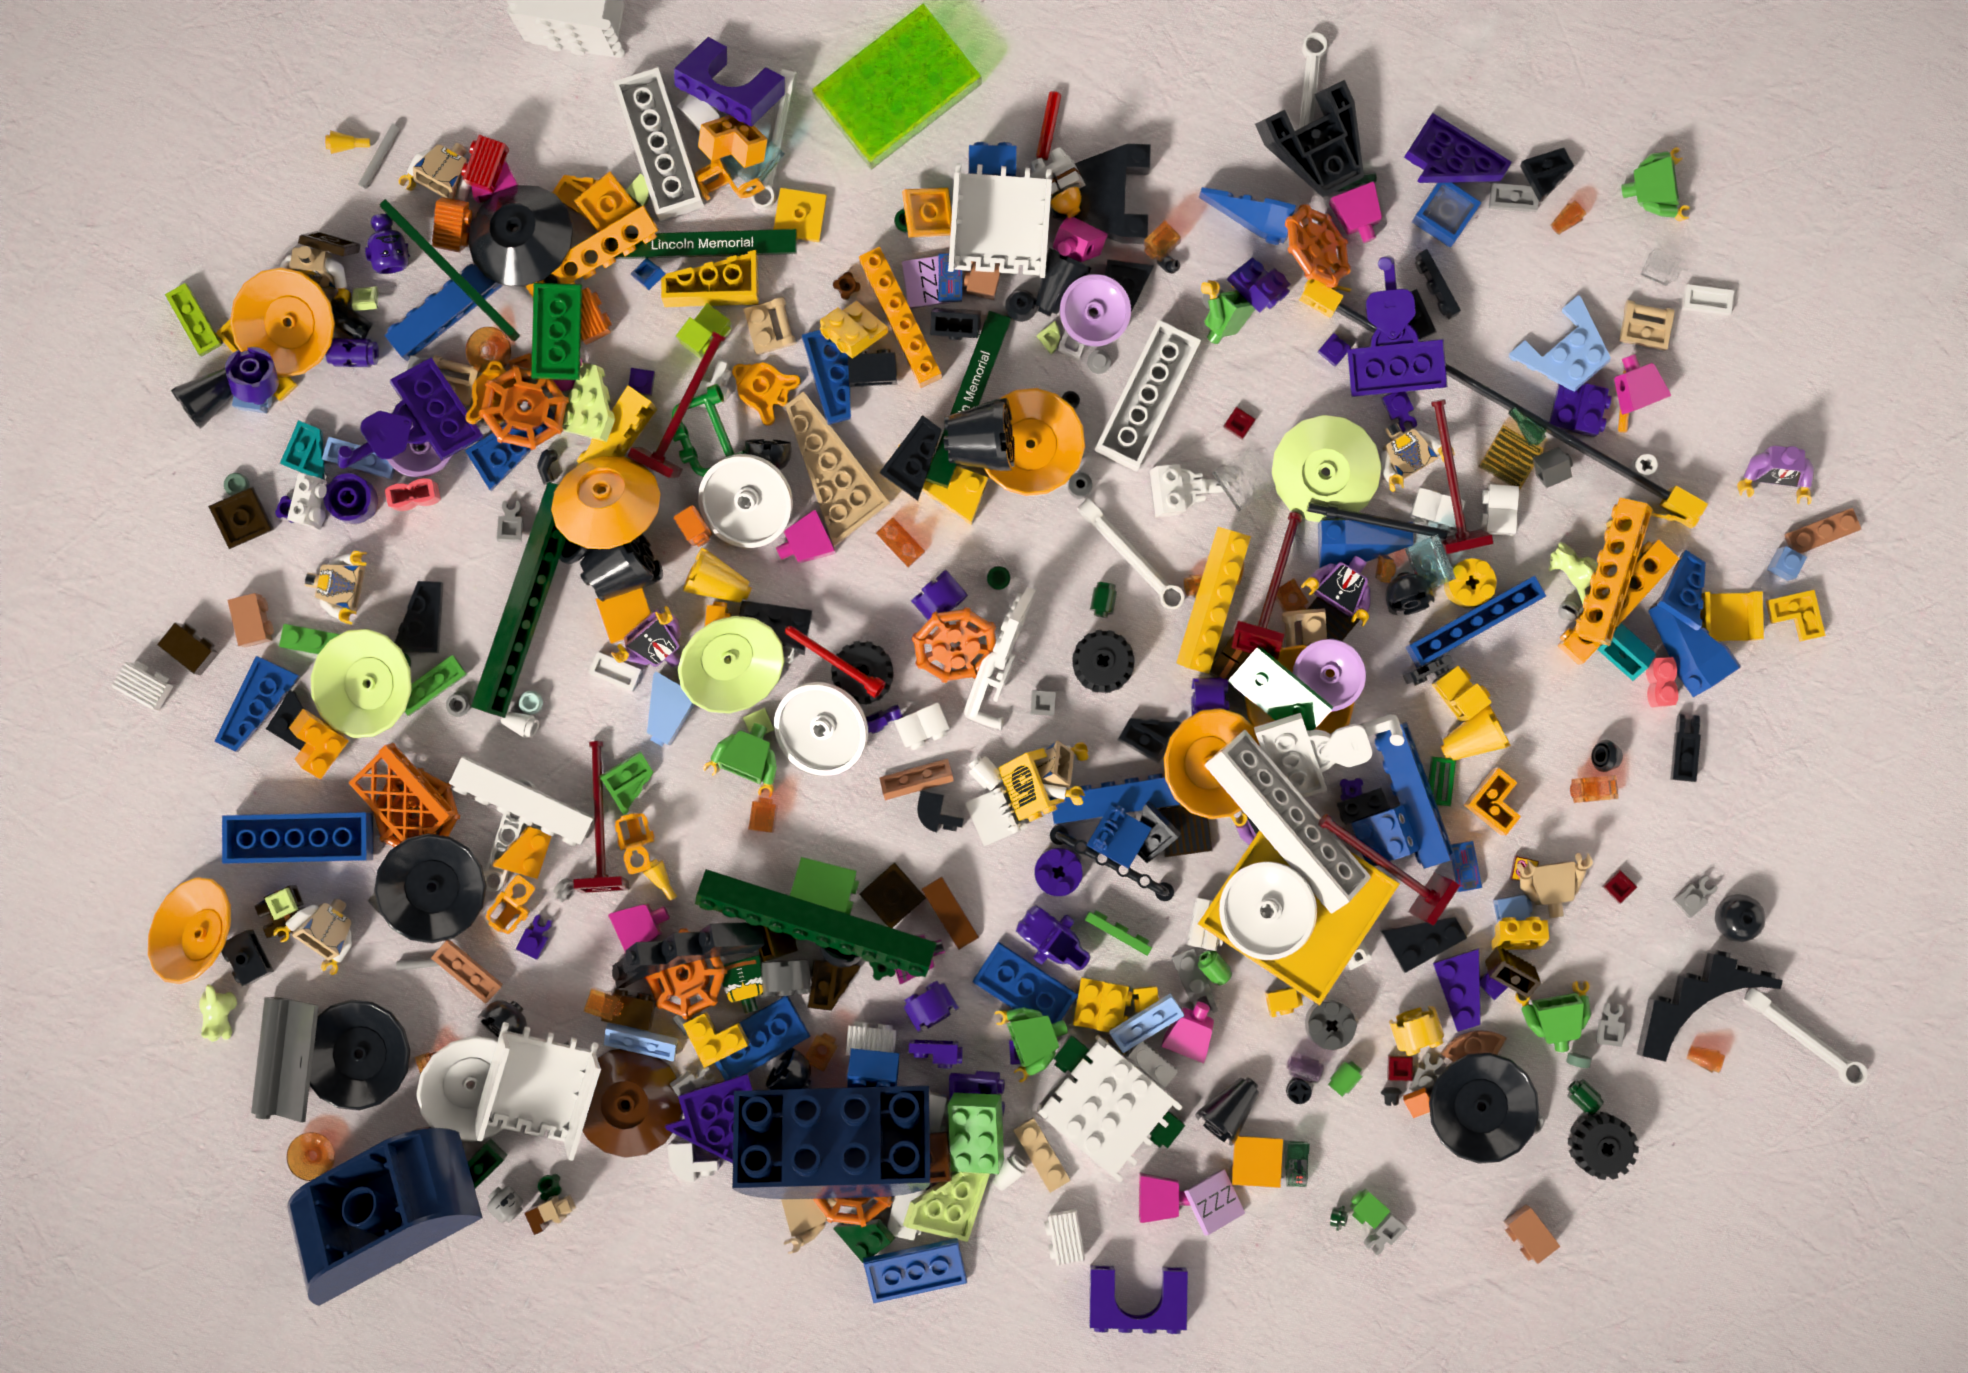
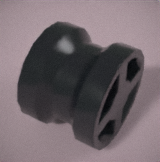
M1296 1078L1287 1084L1286 1095L1295 1104H1304L1311 1098L1312 1090L1306 1081Z

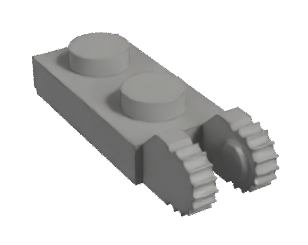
M1194 948L1171 957L1189 1001L1193 1003L1194 1008L1198 1002L1197 999L1206 996L1210 1010L1213 1013L1217 1012L1218 1008L1211 995L1213 992L1205 974L1198 967L1199 959Z

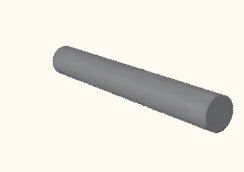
M392 123L358 183L362 188L367 189L401 129L397 125Z
M431 958L396 962L397 970L439 966Z

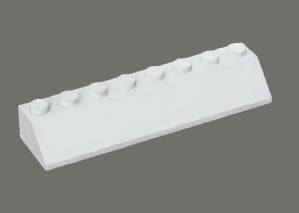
M1243 730L1205 764V767L1287 861L1290 867L1304 877L1313 893L1331 914L1350 902L1369 881L1371 876L1338 837L1327 828L1322 829L1318 826V822L1321 819L1320 816L1246 730Z

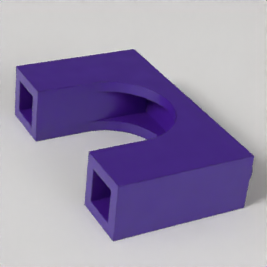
M707 37L674 68L675 86L752 127L785 95V77L765 67L745 85L727 87L718 84L713 80V77L727 65V46Z
M1090 1265L1089 1327L1094 1328L1095 1332L1101 1333L1108 1332L1109 1329H1118L1120 1333H1132L1133 1329H1142L1143 1333L1148 1334L1157 1333V1330H1167L1166 1333L1181 1334V1330H1187L1188 1271L1186 1267H1162V1292L1159 1303L1146 1314L1133 1315L1122 1310L1115 1300L1114 1266Z

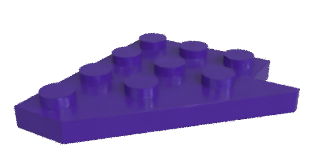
M1433 112L1404 156L1412 164L1424 170L1417 180L1419 183L1501 181L1512 161Z
M746 1073L678 1095L685 1119L666 1124V1130L733 1164L734 1091H752L748 1074Z

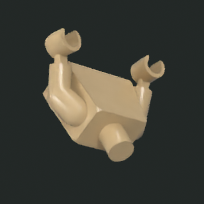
M1577 853L1575 855L1576 865L1573 861H1566L1534 867L1529 860L1527 861L1528 865L1526 868L1521 863L1517 864V869L1520 871V889L1535 905H1548L1549 918L1564 916L1562 902L1574 901L1587 869L1593 864L1589 853H1587V857L1582 860L1581 854Z
M825 1198L828 1204L833 1208V1206L836 1204V1201L833 1200V1198ZM781 1199L791 1237H795L784 1241V1245L790 1242L793 1244V1250L789 1251L788 1254L798 1252L802 1246L814 1240L825 1228V1221L828 1218L813 1199Z

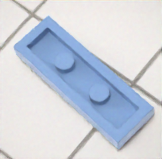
M328 437L322 460L338 464V450L341 446H348L353 451L360 447V445ZM375 453L349 466V468L391 480L395 471L387 460L379 458Z
M1170 993L1110 1030V1035L1124 1053L1182 1018L1184 1012Z
M613 1023L607 1024L604 1045L674 1062L678 1038Z

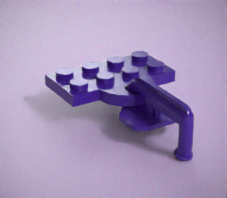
M1387 255L1380 258L1378 267L1384 271L1386 291L1374 292L1369 295L1366 301L1367 318L1377 327L1372 336L1371 347L1347 349L1352 397L1448 387L1444 339L1419 341L1417 332L1408 324L1416 313L1414 296L1407 289H1397L1393 256Z
M431 357L390 379V384L401 401L395 406L392 413L377 411L363 419L360 430L367 443L353 451L348 446H341L338 450V466L342 469L347 468L372 453H375L384 460L392 459L406 450L407 442L410 444H422L429 441L441 461L482 439L483 434L476 424H470L466 421V413L468 411Z

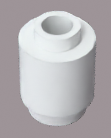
M977 756L969 765L971 770L968 773L990 791L1002 780L1000 771L986 756L982 759Z

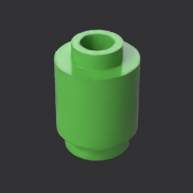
M1205 951L1200 955L1198 967L1212 983L1220 986L1230 980L1232 976L1231 968L1217 951Z
M1344 1061L1330 1077L1331 1081L1328 1085L1343 1097L1346 1093L1349 1094L1363 1076L1359 1074L1362 1069L1353 1061L1349 1063Z

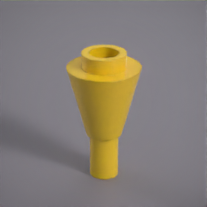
M330 130V135L325 136L326 149H330L331 154L355 149V147L370 148V138H354V136Z
M656 858L651 860V868L642 873L659 889H662L668 901L675 899L677 895L669 884L670 881L663 860L658 861Z

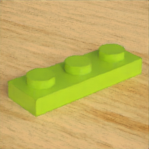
M184 283L165 294L199 356L202 357L222 346L188 284Z

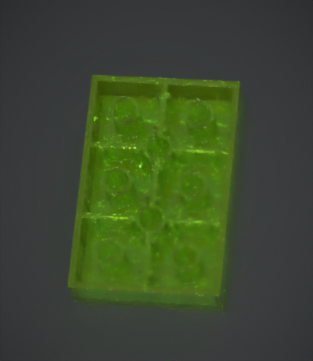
M923 3L812 89V93L817 103L872 170L982 85V76Z

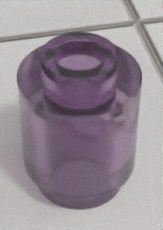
M1298 1052L1294 1056L1290 1055L1286 1065L1289 1075L1310 1083L1312 1081L1318 1083L1324 1068V1064L1319 1063V1060Z

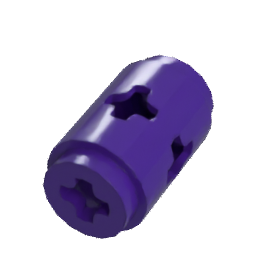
M334 338L325 355L327 363L333 364L334 367L370 368L378 363L379 349L377 342H372L370 339Z

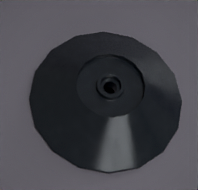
M516 185L498 191L481 205L471 222L468 245L473 263L485 277L503 286L524 287L542 281L561 266L569 252L573 225L568 208L556 194L539 186ZM514 227H518L515 232H512Z
M428 833L407 838L388 852L377 870L374 893L378 910L392 930L409 940L433 944L454 939L472 926L483 908L487 885L482 865L467 846L452 837ZM432 882L436 884L435 891H430L428 889L429 883Z
M351 999L329 1006L317 1017L310 1087L320 1099L340 1109L360 1111L382 1104L398 1091L408 1073L411 1049L404 1027L392 1012L374 1002ZM358 1049L363 1051L362 1058L356 1055Z
M1490 1052L1468 1054L1450 1063L1435 1080L1429 1099L1431 1125L1440 1142L1457 1157L1478 1164L1501 1162L1520 1152L1533 1136L1540 1115L1538 1093L1528 1073L1511 1059ZM1479 1102H1484L1485 1107L1483 1110L1477 1109Z

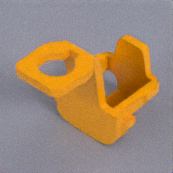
M721 158L711 161L709 165L695 173L697 184L707 201L710 200L709 192H713L728 183L739 198L751 197L765 189L759 178L748 181L737 188L727 166ZM718 174L717 180L707 185L703 183L704 180ZM756 186L753 190L746 191L747 188Z
M631 813L621 816L620 819L615 821V830L618 833L619 840L617 841L620 850H626L624 862L628 873L635 874L649 870L651 868L649 853L642 846L655 842L653 830L650 831L647 817L642 813ZM638 817H642L646 834H643L641 831ZM620 822H627L630 838L627 840L623 837ZM635 850L644 857L643 865L637 868L632 866L630 862L633 855L632 851Z
M515 876L506 887L505 892L502 891L496 897V902L488 909L486 918L489 921L488 924L498 932L506 934L514 932L517 925L521 921H525L529 916L530 910L523 904L529 900L535 891V887L522 876ZM521 883L526 887V894L521 898L515 899L513 897V888L516 884ZM504 902L506 905L505 909L497 919L492 918V913L500 903ZM516 914H519L520 916L510 929L507 930L506 926Z

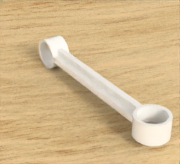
M1316 32L1307 35L1302 45V52L1306 57L1299 128L1314 121L1316 105L1314 94L1317 93L1320 58L1324 55L1327 48L1326 38ZM1310 40L1319 41L1323 46L1322 51L1318 53L1310 52L1306 46L1307 42Z
M782 69L780 75L785 77V95L775 104L765 158L760 174V181L765 189L770 191L771 200L767 204L761 205L755 201V195L751 196L754 206L761 210L771 208L775 202L772 186L790 100L796 83L797 73L794 71Z
M1087 498L1077 507L1081 515L1090 524L1095 526L1160 595V603L1164 608L1174 610L1183 604L1184 593L1182 589L1175 585H1169L1106 519L1100 509L1090 499ZM1169 589H1174L1180 594L1181 600L1175 606H1168L1164 601V593Z
M1751 988L1745 995L1743 1001L1765 1015L1838 1070L1839 1077L1844 1083L1859 1086L1866 1081L1868 1073L1862 1063L1844 1058L1771 1003L1770 999L1756 989ZM1855 1064L1859 1067L1860 1075L1857 1080L1849 1081L1846 1077V1071L1849 1066Z

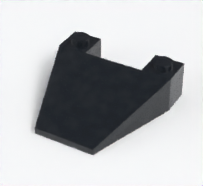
M1345 80L1314 94L1324 116L1297 130H1294L1285 110L1255 124L1264 146L1322 197L1364 177L1355 101Z
M1125 144L1076 162L1075 165L1085 186L1079 188L1081 193L1079 209L1081 211L1073 217L1107 233V238L1122 244H1146L1148 238V214H1125L1126 174H1149L1151 144ZM1053 209V218L1060 221L1066 219L1067 215L1060 214Z

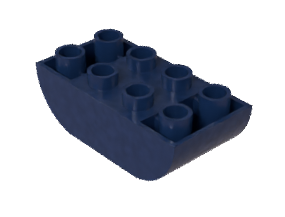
M929 1086L734 1091L732 1189L738 1193L768 1199L862 1198L906 1195L922 1191L930 1186Z
M447 1128L419 1129L388 1138L305 1183L293 1193L287 1205L309 1300L317 1306L328 1302L483 1218L460 1134L456 1130Z

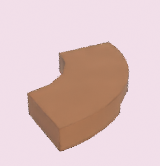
M1484 1030L1467 1032L1449 1042L1440 1054L1453 1062L1468 1054L1490 1052L1497 1055L1507 1037Z

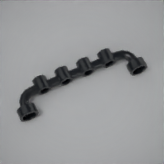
M1056 826L1050 831V839L1054 844H1066L1074 848L1076 853L1085 854L1094 859L1098 865H1105L1115 870L1119 876L1130 878L1137 882L1141 888H1148L1154 891L1155 896L1160 901H1169L1174 896V888L1167 882L1157 883L1149 875L1141 874L1130 867L1126 874H1120L1119 867L1121 865L1108 857L1104 863H1100L1097 858L1101 853L1088 847L1086 841L1077 840L1070 836L1065 827ZM1079 842L1085 844V850L1082 852L1076 849V845ZM1144 876L1149 879V883L1145 886L1140 883V879Z

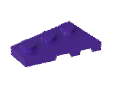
M1480 948L1433 963L1457 1032L1481 1024Z

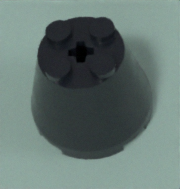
M1007 398L995 399L944 417L945 430H948V436H944L945 451H948L949 463L997 471H1012V467L1015 465V436H1013L1012 413Z
M643 533L627 544L611 549H592L580 561L583 570L580 574L581 579L587 586L591 584L597 597L602 602L655 584L663 578V569L658 559L654 560V555L649 548L651 544Z

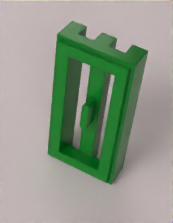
M1432 756L1428 782L1433 794L1437 762H1440L1436 804L1451 807L1456 760ZM1449 763L1446 800L1442 801L1445 764Z

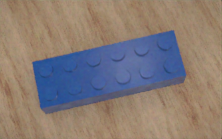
M373 813L222 815V864L373 860Z

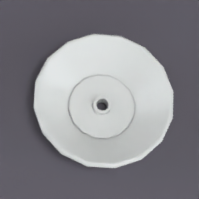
M478 1036L463 1038L450 1042L431 1057L420 1074L417 1090L421 1115L431 1128L456 1130L460 1134L461 1141H477L474 1124L477 1117V1108L498 1040ZM468 1081H474L471 1086H466ZM498 1119L496 1127L487 1125L483 1139L495 1136L503 1130V1128H500L502 1120Z

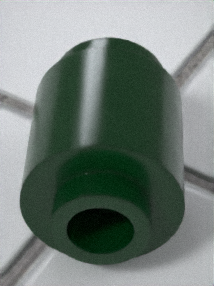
M1097 582L1096 587L1093 589L1090 610L1094 611V616L1108 618V614H1113L1117 591H1115L1116 585Z
M1584 1079L1580 1081L1574 1080L1567 1088L1569 1091L1567 1097L1585 1113L1588 1112L1590 1115H1593L1604 1103L1601 1099V1094Z

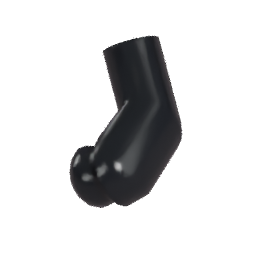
M1158 241L1157 264L1167 273H1176L1181 265L1178 260L1175 261V259L1168 255L1169 242Z
M546 449L541 452L537 463V469L543 485L555 481L550 470L552 462L558 459V454L554 449Z

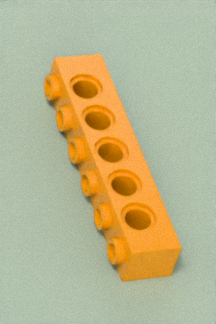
M645 205L570 249L561 266L551 274L557 277V284H575L574 281L581 277L587 280L596 274L594 269L603 265L606 268L616 262L615 257L623 253L626 256L637 249L635 245L642 240L646 244L657 237L655 232L659 231V228ZM630 225L638 229L639 233L635 239H630L626 234V229ZM610 237L615 238L618 242V248L615 251H610L606 247V241ZM588 250H594L598 254V260L595 263L587 261L586 253ZM568 262H574L577 265L578 271L575 275L567 273L566 265ZM546 278L536 283H546ZM534 283L526 286L532 297Z
M880 246L858 256L860 264L920 388L942 379L938 365Z
M1619 498L1618 504H1615L1612 509L1613 520L1611 526L1607 527L1604 539L1606 542L1604 549L1599 551L1597 558L1598 568L1596 572H1593L1590 580L1592 587L1589 595L1587 594L1583 601V615L1579 617L1576 623L1577 635L1584 640L1608 646L1611 644L1653 511L1647 503ZM1628 521L1632 522V525L1629 529L1622 530V526L1624 523ZM1625 544L1622 552L1615 553V548L1618 545ZM1617 567V572L1612 576H1608L1609 569ZM1606 589H1610L1609 596L1601 599V593ZM1598 612H1603L1601 620L1594 622V615Z
M1659 539L1652 543L1648 541L1640 549L1642 554L1637 559L1632 578L1637 581V588L1632 589L1628 587L1616 628L1680 559ZM1645 560L1652 562V572H1648L1644 568ZM1610 589L1604 595L1601 593V599L1609 596ZM1583 612L1577 617V619L1575 620L1576 622L1578 621L1579 617H1582ZM1596 614L1594 615V618H1593V621H1594V622L1597 621V620H1596ZM1575 626L1573 629L1568 628L1559 637L1562 641L1557 646L1580 665L1585 663L1601 644L1583 641L1577 635Z

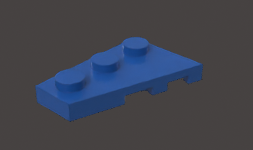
M1685 550L1681 553L1680 559L1677 561L1657 605L1697 631L1702 627L1700 610L1703 609L1701 594L1705 583L1706 562Z

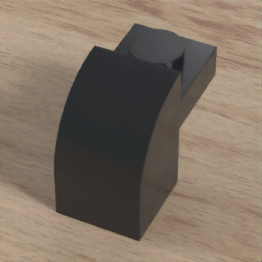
M920 791L917 813L921 823L928 830L937 833L939 824H943V829L956 832L957 827H963L964 818L941 814L944 795Z

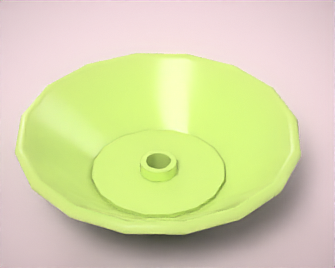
M1328 415L1302 420L1285 433L1274 452L1272 476L1279 497L1289 510L1301 514L1308 521L1315 522L1345 519L1337 517L1330 519L1325 518L1322 514L1307 512L1308 502L1321 505L1333 504L1341 509L1359 512L1369 504L1378 489L1381 473V462L1377 446L1366 431L1346 418ZM1325 467L1329 468L1331 471V473L1327 476L1323 475L1321 472V470Z
M731 616L715 620L696 632L682 651L678 666L681 689L692 703L709 712L730 714L749 709L766 698L780 680L785 662L782 642L770 626L756 618Z
M370 629L348 630L331 639L318 654L311 674L312 699L320 717L335 731L353 738L374 737L393 727L405 712L412 691L411 669L402 649L387 635ZM368 680H370V682H371V685H370L369 688L367 687V681H368Z

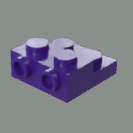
M1253 257L1226 279L1259 313L1267 307L1271 310L1290 293L1288 287L1291 284L1281 272L1274 268L1268 273L1264 266Z
M1586 383L1574 392L1558 384L1549 423L1565 431L1596 437L1599 435V432L1604 431L1606 426V418H1603L1604 409H1609L1612 396L1608 395L1609 389Z
M911 1039L909 1042V1053H914L916 1058H928L929 1054H933V1064H938V1068L950 1069L953 1064H962L963 1047H958V1041Z
M976 1070L975 1074L950 1073L949 1102L954 1092L996 1095L1004 1093L1005 1080L1000 1079V1072ZM1002 1101V1116H1004L1005 1102Z

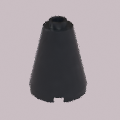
M1049 247L1046 255L1045 278H1041L1036 305L1039 306L1038 311L1051 317L1052 313L1057 315L1060 311L1061 299L1066 289L1077 279L1087 276L1092 268L1068 256H1063L1058 251Z
M225 368L171 389L176 400L180 401L183 410L199 429L204 427L233 396Z
M1249 1077L1238 1079L1199 1109L1195 1114L1197 1120L1199 1121L1202 1117L1205 1121L1203 1126L1222 1142L1228 1139L1229 1145L1232 1146L1236 1142L1259 1095L1258 1085Z

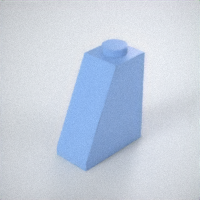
M655 672L653 675L647 733L652 735L651 741L663 747L664 744L671 746L695 704L690 701L681 689V685L658 672Z

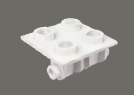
M1005 786L965 803L984 846L1028 828L1025 820H1018Z

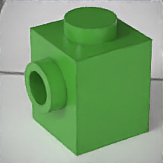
M1366 1188L1363 1191L1359 1190L1351 1199L1352 1204L1350 1207L1354 1210L1352 1216L1362 1225L1366 1221L1375 1229L1390 1212Z

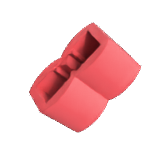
M417 479L409 485L400 483L385 489L388 506L397 511H408L417 505L431 506L441 500L438 484L431 479Z
M1673 657L1654 658L1649 668L1646 669V676L1650 683L1647 697L1651 707H1668L1677 704L1678 688L1674 682L1677 675V666Z

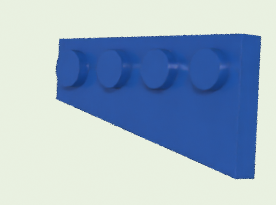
M549 406L547 417L554 420L555 414ZM545 424L540 425L538 429L533 430L534 436L548 429ZM512 429L510 432L513 435L527 437L526 431ZM494 433L465 450L490 491L531 451L528 447L504 442L501 444L497 441Z

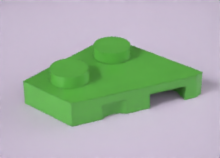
M641 751L599 777L622 814L626 815L634 799L641 793L643 785L652 776L653 771Z

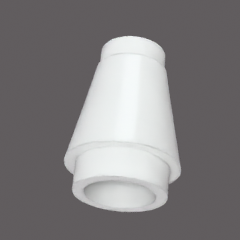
M507 711L506 717L501 719V724L524 738H532L538 730L539 721L532 715Z
M1013 1154L1011 1157H1007L999 1174L993 1180L994 1185L1004 1191L1005 1188L1025 1174L1027 1165L1017 1155Z

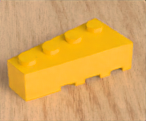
M756 250L737 257L736 255L730 256L726 260L715 263L713 261L704 263L700 267H689L665 274L661 278V298L664 307L705 306L706 303L711 306L759 305L758 257Z
M627 386L612 409L615 421L607 442L591 439L588 449L584 450L578 457V465L602 456H625L658 409L649 399L630 386Z
M956 466L948 489L925 481L922 491L972 525L987 486L988 477Z

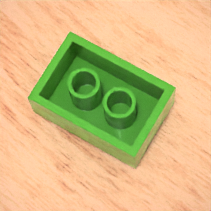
M954 1092L948 1104L951 1171L999 1174L1004 1163L1001 1095Z

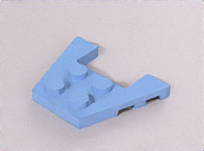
M1579 295L1562 309V312L1577 328L1542 357L1526 340L1509 353L1511 360L1521 362L1527 368L1548 376V379L1574 392L1611 360L1593 320Z

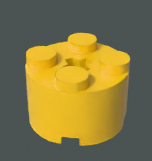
M1475 558L1465 559L1454 565L1444 579L1446 596L1451 602L1462 608H1474L1484 604L1494 595L1497 585L1496 575L1491 566L1486 561ZM1469 579L1470 581H1474V586H1472V588L1471 586L1466 585V581H1468Z
M1427 1006L1429 1011H1422L1421 1007L1411 1009L1396 1015L1397 1021L1394 1022L1392 1019L1389 1021L1399 1051H1406V1054L1409 1056L1419 1053L1421 1051L1420 1048L1426 1046L1433 1048L1444 1043L1442 1039L1444 1032L1434 1006Z

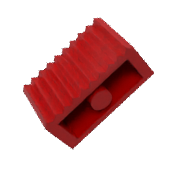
M479 135L477 141L473 140L469 152L472 155L469 163H464L461 175L464 176L463 180L466 184L494 193L509 148L503 142Z

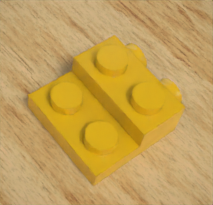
M857 300L844 310L837 307L820 319L822 335L826 339H831L842 353L848 354L852 359L888 333V327Z
M1515 917L1502 918L1495 925V937L1491 941L1492 950L1497 946H1501V949L1504 948L1505 950H1540L1549 940L1548 920H1540V917H1527L1521 921H1516Z
M1081 977L1073 1025L1110 1033V1030L1128 1020V1016L1124 1015L1125 1007L1131 1005L1133 992H1129V986Z

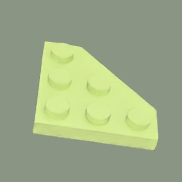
M582 362L580 380H575L569 394V403L566 405L562 425L563 431L607 442L615 417L608 405L611 400L608 387L603 383L602 378L605 376L603 368Z
M953 1173L952 1181L940 1182L910 1202L903 1225L910 1229L953 1239L958 1238V1240L968 1242L990 1174Z

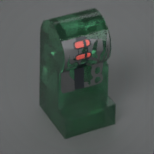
M1285 1141L1287 1187H1307L1308 1154L1310 1144L1307 1141Z

